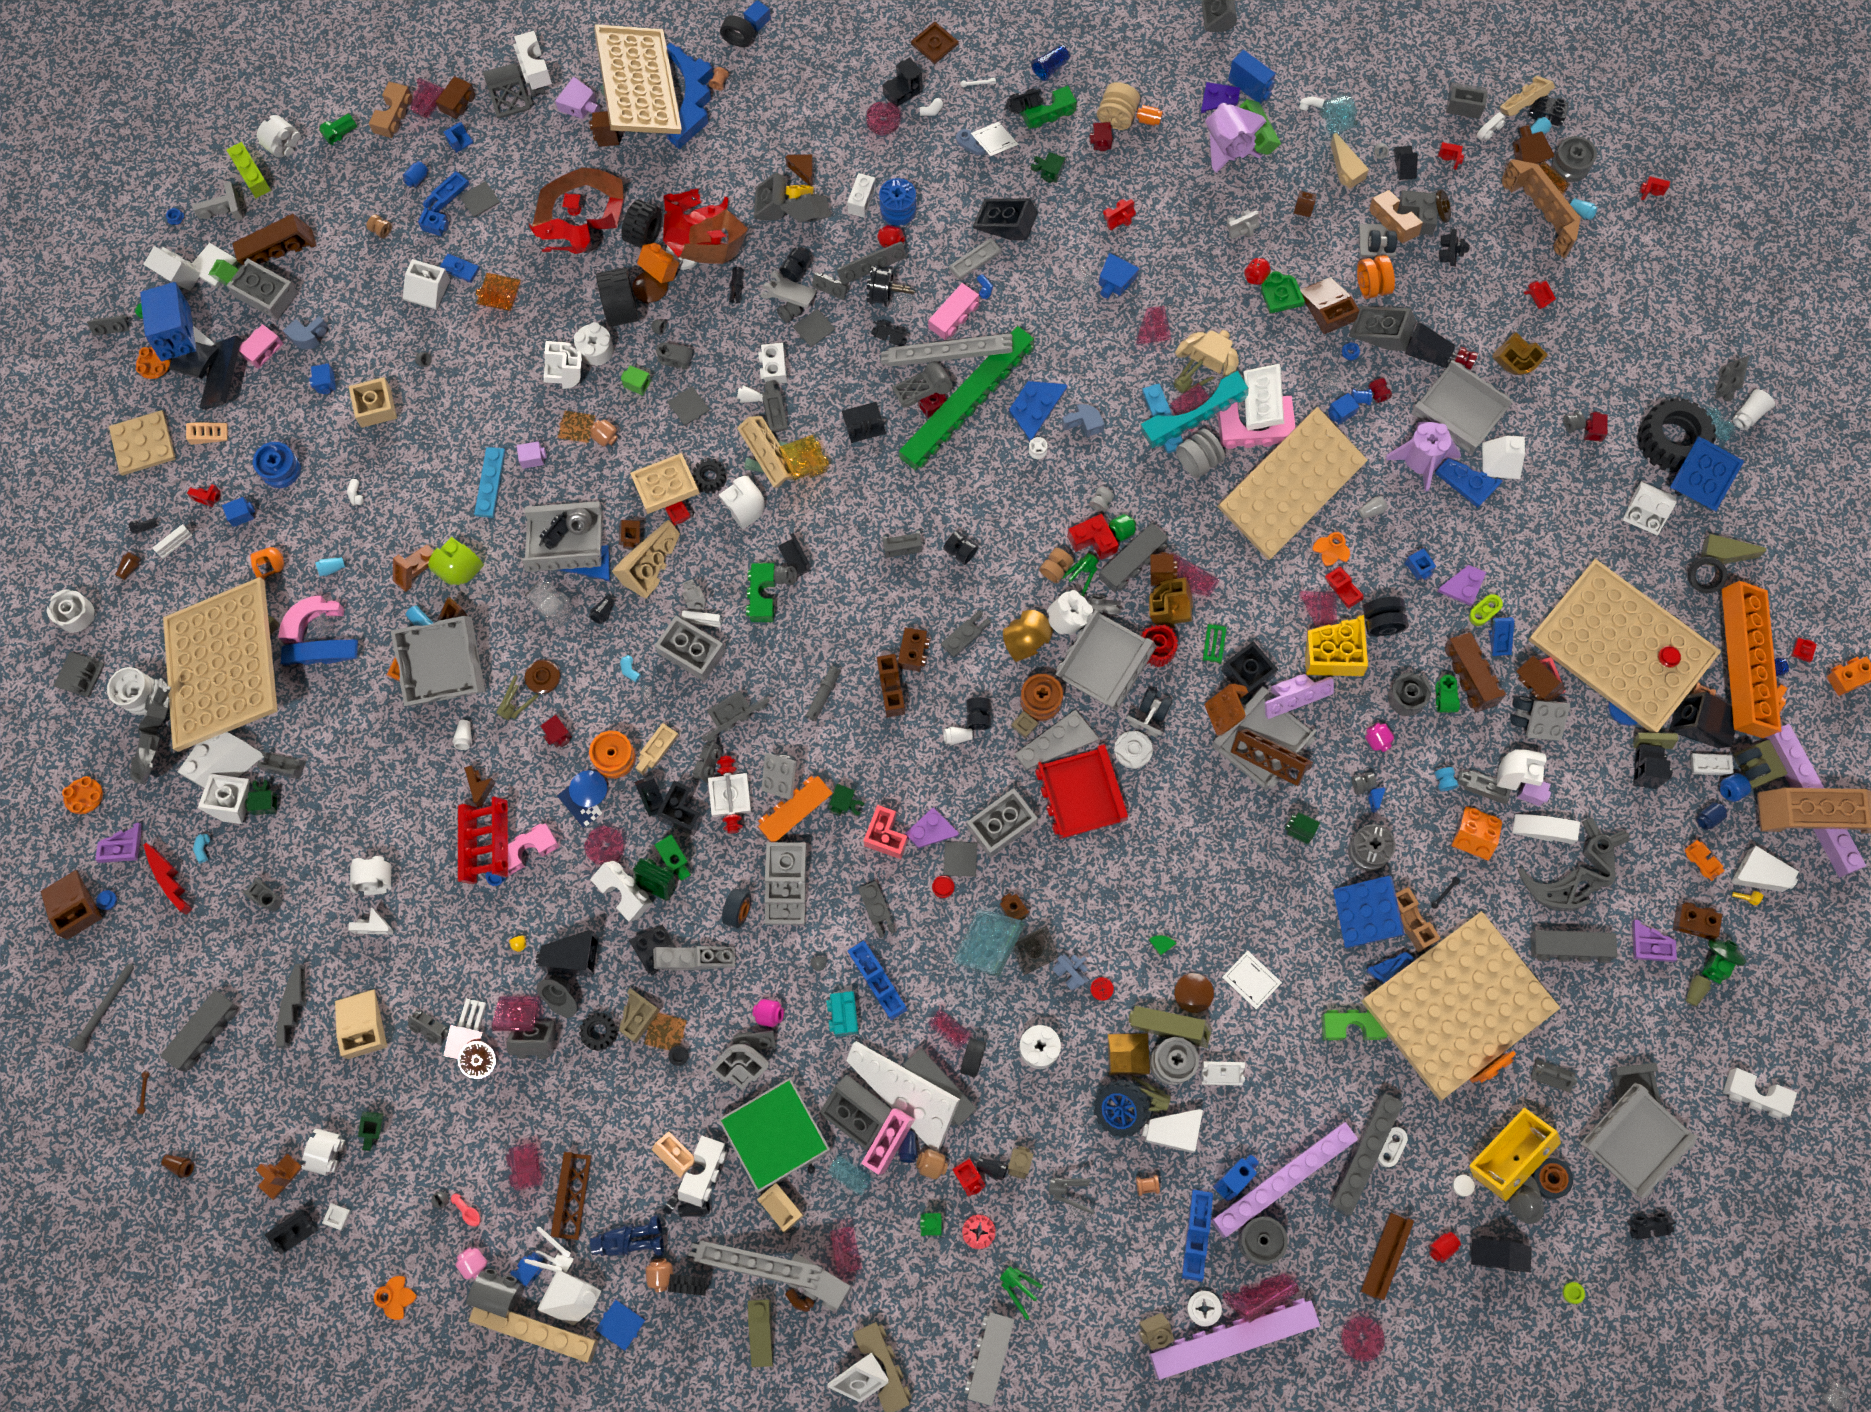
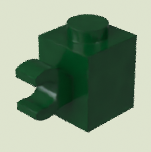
M1051 152L1048 153L1045 160L1035 156L1034 162L1038 163V165L1031 164V170L1035 172L1041 170V178L1044 181L1057 183L1065 166V157Z
M264 780L262 787H259L258 781H253V788L257 792H248V799L245 800L246 810L252 815L277 814V794L269 790L270 783L268 780Z
M837 783L833 789L827 809L830 810V813L841 816V814L845 815L849 808L854 816H860L861 812L856 811L855 806L863 807L864 802L852 799L855 790Z
M362 1112L358 1137L364 1138L362 1150L371 1151L373 1139H379L383 1113Z

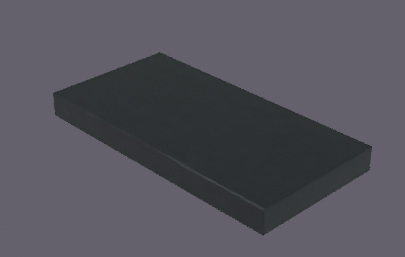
M235 335L215 343L214 347L220 350L214 365L209 367L199 408L207 410L227 402L241 343L240 337Z

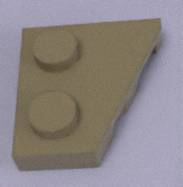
M629 988L627 993L629 995L627 1006H624L623 1020L620 1023L619 1031L637 1043L660 1009Z

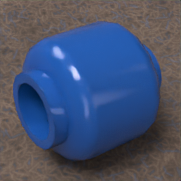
M1739 773L1728 776L1720 783L1721 795L1732 802L1743 799L1751 792L1750 782L1744 775Z

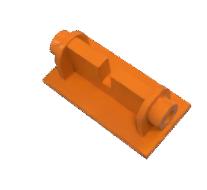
M1696 840L1684 850L1687 858L1691 862H1695L1700 868L1701 874L1711 881L1725 871L1723 869L1724 866L1715 856L1709 860L1706 858L1711 851L1703 842Z

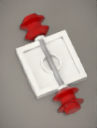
M723 756L716 763L721 765L717 772L724 776L708 778L712 817L726 816L722 819L727 824L723 830L729 834H734L743 828L742 825L738 824L742 817L736 814L751 812L747 773L731 775L737 770V768L732 767L736 760L732 759L731 756Z

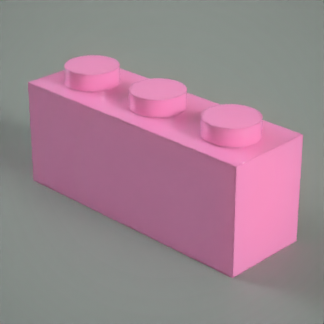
M961 283L928 320V328L944 340L949 336L952 337L956 333L958 325L960 323L964 324L968 314L971 311H976L978 308L979 294Z
M892 1109L861 1164L878 1175L884 1174L915 1119L900 1109Z

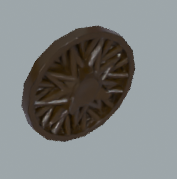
M1440 189L1436 193L1437 209L1441 220L1447 223L1451 219V206L1446 192Z

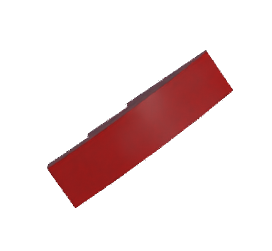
M146 842L143 845L158 884L175 907L187 915L192 908L180 897L185 890L173 879L178 871L152 845Z

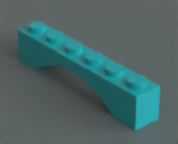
M1236 371L1221 379L1213 396L1199 408L1177 416L1156 415L1141 423V432L1152 449L1156 446L1161 447L1167 440L1179 437L1183 431L1195 428L1203 420H1210L1216 413L1228 410L1236 402L1244 401L1248 396L1249 388L1239 372Z

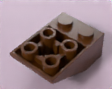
M1331 277L1300 289L1305 304L1323 335L1356 321L1360 311L1351 295Z
M77 870L40 891L48 920L59 937L69 940L103 919Z

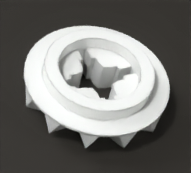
M1200 1291L1189 1299L1187 1310L1190 1318L1197 1325L1210 1326L1218 1321L1222 1308L1219 1299L1213 1293ZM1203 1299L1206 1302V1306L1213 1307V1309L1206 1312V1318H1204L1202 1311L1196 1310V1308L1202 1306Z

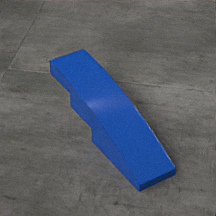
M327 640L285 645L281 648L280 664L293 665L302 663L310 665L320 662L331 664L357 659L358 640Z
M863 940L847 950L890 1021L908 1010L866 942Z
M1192 1190L1181 1277L1183 1279L1200 1282L1204 1279L1213 1193Z

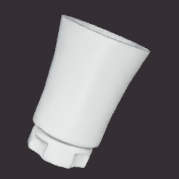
M1754 390L1746 403L1736 413L1733 423L1741 430H1748L1775 406L1773 398L1763 390Z

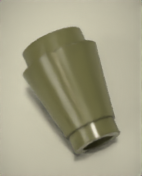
M1696 975L1691 980L1685 1001L1697 1007L1710 991L1712 982Z

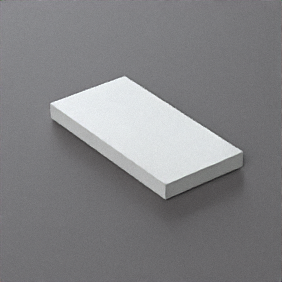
M1280 364L1244 371V381L1249 388L1248 396L1245 399L1247 430L1284 424Z

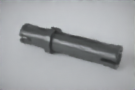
M834 666L829 667L805 715L806 718L810 717V720L816 722L830 692L835 688L834 684L841 673L840 669L837 670Z

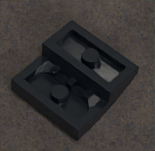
M195 342L196 351L173 358L168 369L202 380L208 365H214L220 349Z

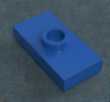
M447 254L440 265V268H444L448 274L472 283L480 270L479 266L451 254Z

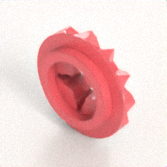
M973 1215L963 1225L962 1235L964 1241L974 1249L988 1247L995 1238L993 1222L984 1215ZM980 1222L982 1230L988 1234L981 1235L979 1240L976 1241V1234L970 1231V1229H977Z

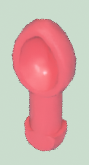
M453 1194L451 1202L462 1212V1218L465 1223L474 1227L479 1226L481 1219L478 1211L468 1207L459 1194Z

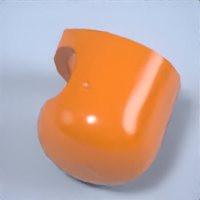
M268 547L251 553V565L257 578L260 577L264 580L267 576L278 573L284 568L283 556L274 547ZM270 562L274 571L262 574L258 566Z

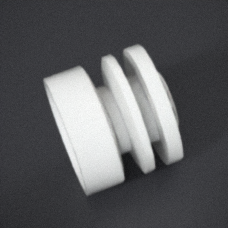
M122 668L110 678L107 685V694L113 703L130 713L145 715L147 713L145 703L148 694L153 692L154 679L136 668Z

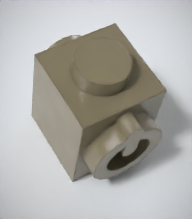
M1018 1146V1149L1013 1148L1008 1166V1175L1026 1179L1033 1158V1153H1030L1029 1148Z
M1162 1313L1139 1322L1141 1328L1139 1337L1142 1343L1147 1344L1151 1351L1157 1348H1164L1169 1343L1175 1341L1170 1323Z

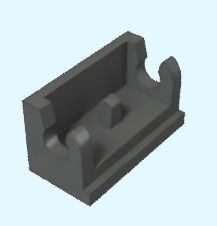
M919 530L915 534L891 538L882 536L886 558L922 552Z
M262 752L264 761H258L257 767L263 772L300 780L306 761Z

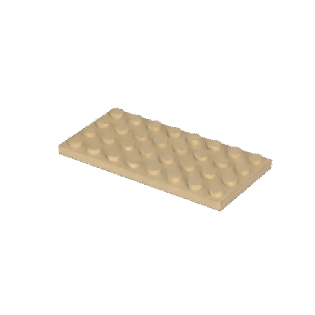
M595 24L594 32L610 129L612 131L681 134L682 128L663 29Z
M1316 407L1217 507L1270 560L1368 460L1330 419Z

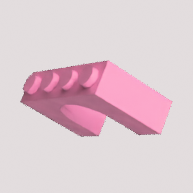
M1283 396L1284 424L1270 426L1263 431L1247 430L1239 419L1237 402L1232 404L1228 410L1218 412L1217 418L1221 446L1227 449H1234L1237 446L1252 448L1255 445L1270 447L1273 444H1280L1296 428L1292 396Z

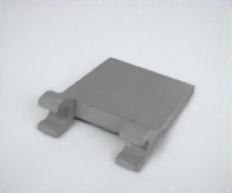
M773 271L771 277L776 278L777 281L771 279L769 283H764L762 288L768 290V293L763 291L761 297L764 299L775 297L808 308L817 290L786 280L780 273Z

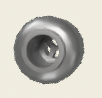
M583 508L573 509L566 519L567 529L575 535H583L591 526V515Z

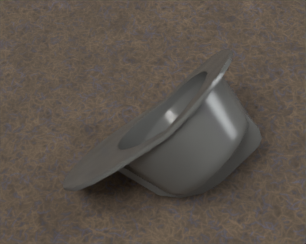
M554 974L549 979L542 980L537 984L538 995L553 1012L565 1018L573 1017L576 1014L577 1004L570 994L571 985L566 979Z
M1532 1176L1516 1190L1509 1200L1511 1212L1526 1224H1534L1540 1221L1544 1214V1204L1539 1186Z

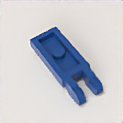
M455 171L431 192V195L424 200L423 206L429 208L434 204L430 211L438 213L443 209V206L445 207L470 185L469 181Z

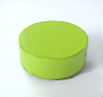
M1570 1282L1563 1287L1562 1295L1568 1303L1579 1304L1585 1298V1291L1579 1283Z

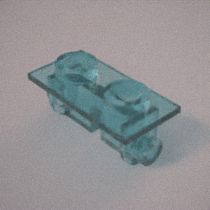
M1709 406L1707 408L1708 413L1706 414L1712 417V424L1717 426L1714 433L1721 441L1727 442L1731 438L1730 433L1733 436L1735 435L1736 431L1734 429L1736 427L1729 420L1725 421L1721 417L1722 413L1714 407L1712 409Z
M838 1156L832 1162L831 1168L827 1172L860 1196H862L873 1179L841 1156Z

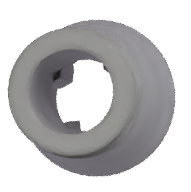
M1382 496L1374 497L1358 509V512L1362 519L1385 513L1388 506Z

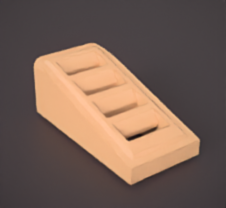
M187 423L186 439L191 445L228 441V424ZM218 429H220V436H217Z

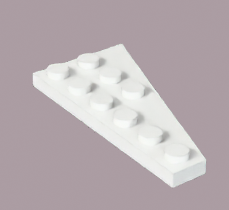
M854 1042L846 1061L892 1109H900L913 1117L915 1121L911 1129L932 1150L939 1152L960 1099L859 1042Z

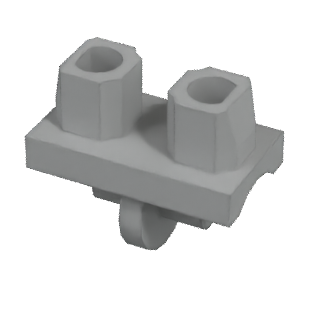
M1246 210L1242 212L1240 218L1236 219L1232 216L1226 220L1231 239L1246 234L1247 237L1253 236V230L1260 227L1257 210L1254 212Z
M693 579L682 583L685 589L682 595L687 607L691 611L701 612L705 607L706 600L700 586L696 587Z

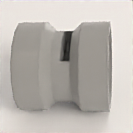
M1099 487L1095 493L1096 496L1091 499L1089 505L1093 509L1105 513L1108 503L1112 502L1114 494L1104 487Z

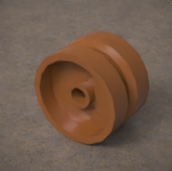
M1036 674L1029 677L1021 689L1020 703L1022 710L1036 721H1047L1059 713L1063 700V689L1059 681L1047 674Z

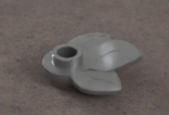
M1092 595L1090 600H1088V604L1092 606L1094 611L1098 610L1101 613L1106 612L1111 615L1121 612L1117 607L1121 604L1120 601L1105 600V597L1101 595Z

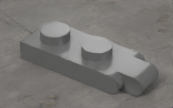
M1474 771L1459 772L1457 782L1459 785L1464 786L1465 790L1505 805L1508 803L1511 789L1498 787L1496 779Z

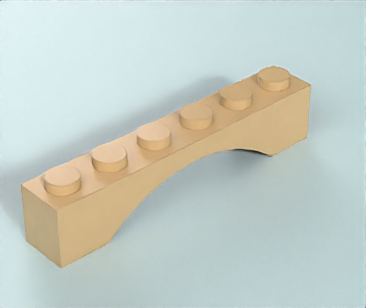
M474 1307L469 1318V1322L587 1363L592 1362L599 1343L598 1340L525 1317L512 1311L504 1318Z

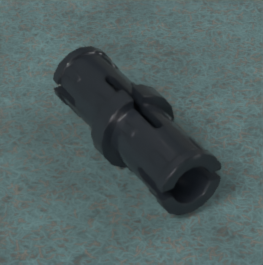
M737 267L732 268V280L729 283V288H731L730 303H734V297L736 303H740L744 272L741 267L738 269V274Z

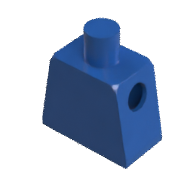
M1109 253L1099 277L1098 285L1103 287L1100 295L1107 299L1111 296L1112 292L1121 296L1137 279L1139 268Z
M1249 1155L1245 1160L1241 1158L1217 1181L1213 1188L1227 1202L1230 1201L1257 1174L1254 1169L1259 1164L1258 1160L1252 1155Z

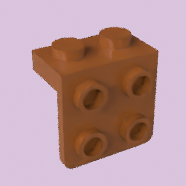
M1229 684L1204 704L1217 735L1222 736L1245 719L1246 714L1239 699L1248 693L1246 686Z

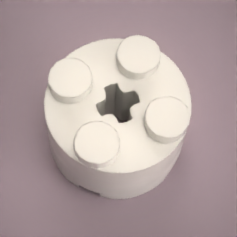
M278 115L270 116L271 119L268 122L264 120L258 128V143L276 157H289L294 152L293 148L296 146L301 134Z
M593 322L582 327L574 335L575 347L578 352L581 351V358L584 363L598 366L610 360L614 346L606 328Z
M61 590L51 597V603L49 607L47 606L49 618L63 630L70 633L84 630L95 618L92 603L77 591Z
M1077 591L1065 592L1049 606L1047 613L1049 612V624L1059 634L1073 635L1087 624V618L1093 612V608Z
M375 856L369 860L361 858L352 860L350 866L351 892L358 894V891H364V895H376L386 893V889L391 890V864L384 861V857Z
M1043 1025L1033 1026L1026 1030L1021 1037L1019 1045L1022 1060L1035 1069L1050 1067L1057 1060L1061 1049L1057 1033L1051 1027ZM1037 1043L1045 1046L1042 1052L1039 1049H1035Z
M316 1128L313 1132L317 1134L314 1138H309L302 1160L306 1161V1165H302L301 1168L328 1176L331 1172L335 1173L339 1161L335 1159L337 1153L343 1151L345 1140H342V1136Z

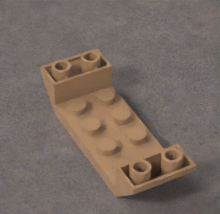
M1515 159L1510 160L1501 179L1504 188L1509 189L1512 193L1523 187L1526 195L1531 196L1535 206L1545 214L1546 220L1554 225L1555 231L1559 235L1553 245L1556 254L1561 255L1565 259L1577 240L1580 216L1538 164Z
M1781 788L1757 793L1761 832H1781L1786 828L1858 829L1861 830V833L1871 834L1870 790Z

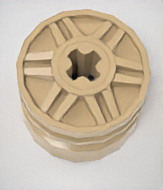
M1114 82L1109 84L1097 110L1099 121L1110 122L1111 128L1128 129L1132 124L1140 102L1139 93L1135 88L1125 83Z

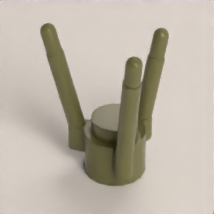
M1191 359L1179 377L1174 380L1173 385L1181 394L1185 392L1189 394L1192 390L1214 379L1211 376L1191 386L1193 381L1190 376L1203 364V361H1200L1185 375L1195 361Z
M516 675L513 677L496 711L499 716L507 721L511 717L515 719L520 712L539 697L538 694L534 695L519 709L514 711L516 707L510 702L519 687L515 685Z
M1134 1075L1131 1076L1133 1080L1153 1091L1150 1092L1143 1088L1140 1090L1142 1093L1152 1097L1150 1104L1154 1106H1150L1148 1111L1159 1113L1160 1110H1167L1171 1099L1170 1095L1165 1094V1091L1155 1088Z

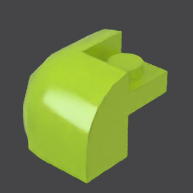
M451 536L440 549L436 548L429 559L428 566L431 572L450 585H460L469 582L484 564L467 546L462 545Z

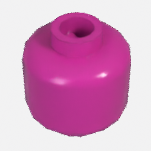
M1378 722L1366 730L1365 739L1372 750L1385 752L1392 747L1391 743L1394 740V735L1386 724Z
M762 999L754 1006L752 1014L758 1025L775 1027L778 1023L782 1022L784 1009L778 1001Z

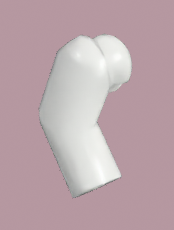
M351 479L347 489L350 502L355 506L362 505L364 502L363 496L357 495L359 481Z

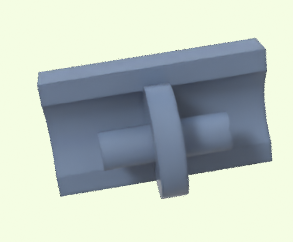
M1064 954L1057 958L1058 962L1054 966L1053 971L1059 977L1066 971L1072 975L1066 982V985L1072 991L1089 982L1088 978L1078 969L1080 968L1084 973L1088 970L1084 965L1087 961L1085 956L1079 959L1076 955H1073L1070 960Z

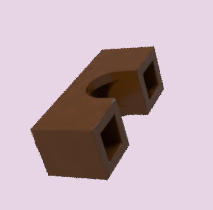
M896 655L878 656L876 658L886 718L905 715Z

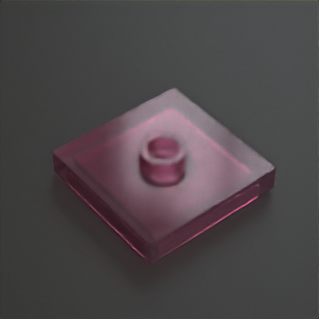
M499 997L491 1026L492 1031H533L540 1003L539 997Z

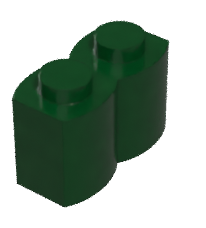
M1300 812L1297 815L1292 814L1285 827V830L1288 831L1286 835L1308 845L1313 839L1320 822Z

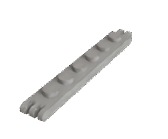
M1003 334L888 348V351L881 352V364H887L892 367L1011 353L1012 335Z
M699 1241V1244L692 1243L691 1248L697 1249L696 1253L690 1251L688 1253V1256L694 1257L693 1262L813 1290H816L817 1285L811 1283V1280L819 1281L820 1278L813 1273L814 1271L822 1272V1268L705 1241Z

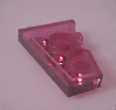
M1171 552L1170 554L1174 555V561H1177V579L1186 577L1191 593L1210 597L1220 580Z
M1283 1274L1262 1281L1260 1286L1251 1289L1247 1286L1241 1288L1239 1293L1233 1295L1226 1293L1222 1296L1226 1304L1251 1323L1299 1292V1287L1297 1283Z

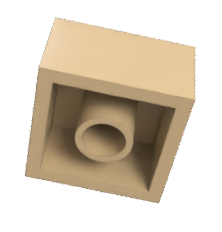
M385 377L349 386L355 419L361 428L397 419L391 387Z

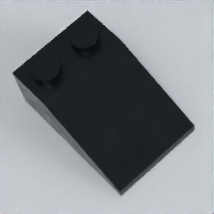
M1030 198L984 199L973 228L1008 240H1027L1038 212Z

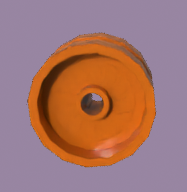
M1387 255L1377 256L1374 260L1370 258L1362 259L1358 262L1357 280L1362 296L1365 299L1375 298L1378 294L1385 296L1393 293L1395 275L1392 263Z
M618 731L602 732L590 744V760L598 772L606 778L617 779L624 777L635 765L636 755L634 748L627 737Z

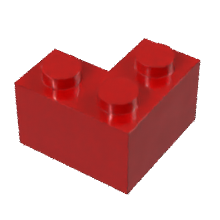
M1102 514L1068 529L1067 538L1075 552L1092 545L1098 557L1102 560L1116 554L1119 544Z

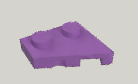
M1468 565L1438 589V592L1472 606L1486 572Z
M933 807L905 835L919 849L952 837L955 838L959 836V833Z
M135 823L133 828L125 832L121 830L112 837L99 841L95 860L98 863L138 860L142 825Z

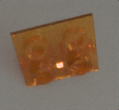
M486 273L482 287L476 289V296H478L476 304L511 311L521 280Z

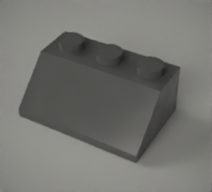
M846 1075L835 1086L819 1114L868 1151L892 1109Z

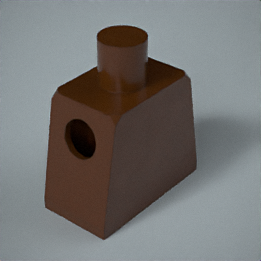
M1530 125L1519 128L1522 138L1513 142L1515 160L1539 164L1555 157L1542 131L1532 134Z

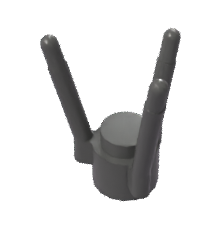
M1051 1178L1049 1194L1054 1195V1200L1062 1201L1080 1210L1094 1214V1210L1062 1196L1063 1194L1067 1195L1068 1186H1089V1183L1092 1181L1091 1179Z

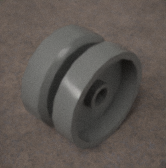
M1572 136L1563 140L1554 155L1555 157L1552 159L1551 167L1558 178L1567 182H1577L1584 179L1597 158L1594 144L1580 136Z
M1258 1217L1248 1221L1241 1227L1238 1234V1247L1247 1261L1255 1265H1269L1277 1262L1284 1256L1288 1247V1237L1285 1229L1278 1221L1270 1217ZM1261 1237L1262 1239H1266V1244L1262 1245L1260 1243Z

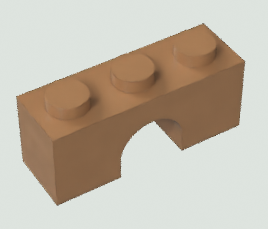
M389 81L382 96L386 105L391 107L386 111L375 109L369 121V126L373 133L392 138L394 133H397L399 130V123L406 115L407 106L412 103V95L408 86Z
M1388 190L1372 198L1369 211L1389 231H1396L1397 239L1403 244L1419 236L1423 222L1413 212L1398 214L1400 200Z
M1407 887L1396 893L1403 929L1417 952L1419 953L1438 942L1441 938L1431 922L1427 923L1421 917L1418 911L1419 903L1410 888Z

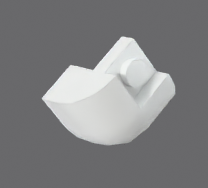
M546 341L544 382L561 383L562 389L576 386L581 376V351L578 352L570 343Z
M748 476L737 478L733 481L734 484L719 494V498L731 511L732 517L742 529L755 522L762 515L765 508V500L761 491Z
M1516 749L1508 753L1499 765L1497 786L1511 790H1517L1521 782L1541 786L1546 755L1530 750Z

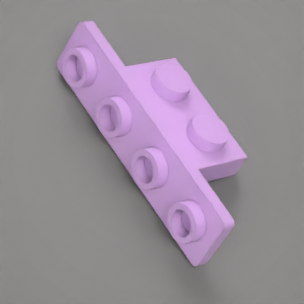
M1302 674L1271 686V691L1276 698L1265 702V716L1270 719L1332 695L1334 693L1333 678L1328 677L1318 682H1313L1308 676Z

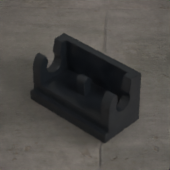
M301 1210L264 1235L275 1252L278 1251L282 1255L318 1230L309 1213Z

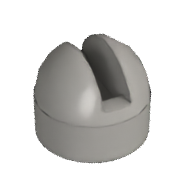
M1384 143L1377 144L1374 148L1375 156L1378 159L1387 157L1389 154L1387 145ZM1380 148H1382V155H1378Z

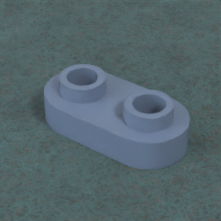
M968 129L958 131L956 142L959 146L975 155H983L987 152L982 146L977 145L980 143L973 137L972 131Z

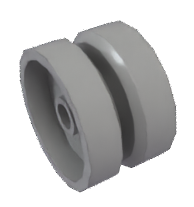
M1172 1037L1164 1040L1153 1049L1149 1065L1152 1074L1158 1081L1165 1085L1175 1086L1195 1075L1199 1067V1056L1191 1042L1184 1038Z

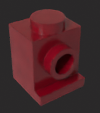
M936 392L919 400L918 406L928 419L947 401L945 394Z
M1600 412L1590 413V418L1586 420L1585 431L1587 433L1584 436V440L1602 442L1608 434V414H1601Z

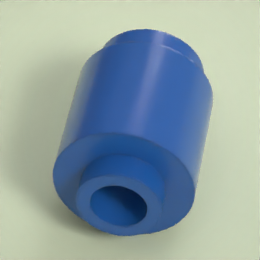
M417 161L402 175L403 181L407 186H414L416 188L427 176L429 170L422 162Z

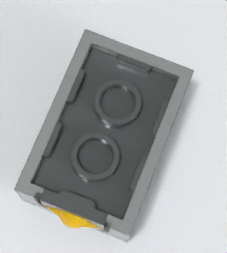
M247 259L244 262L245 265H242L231 279L232 282L230 281L227 284L228 289L235 298L278 320L298 294L297 290L287 279Z

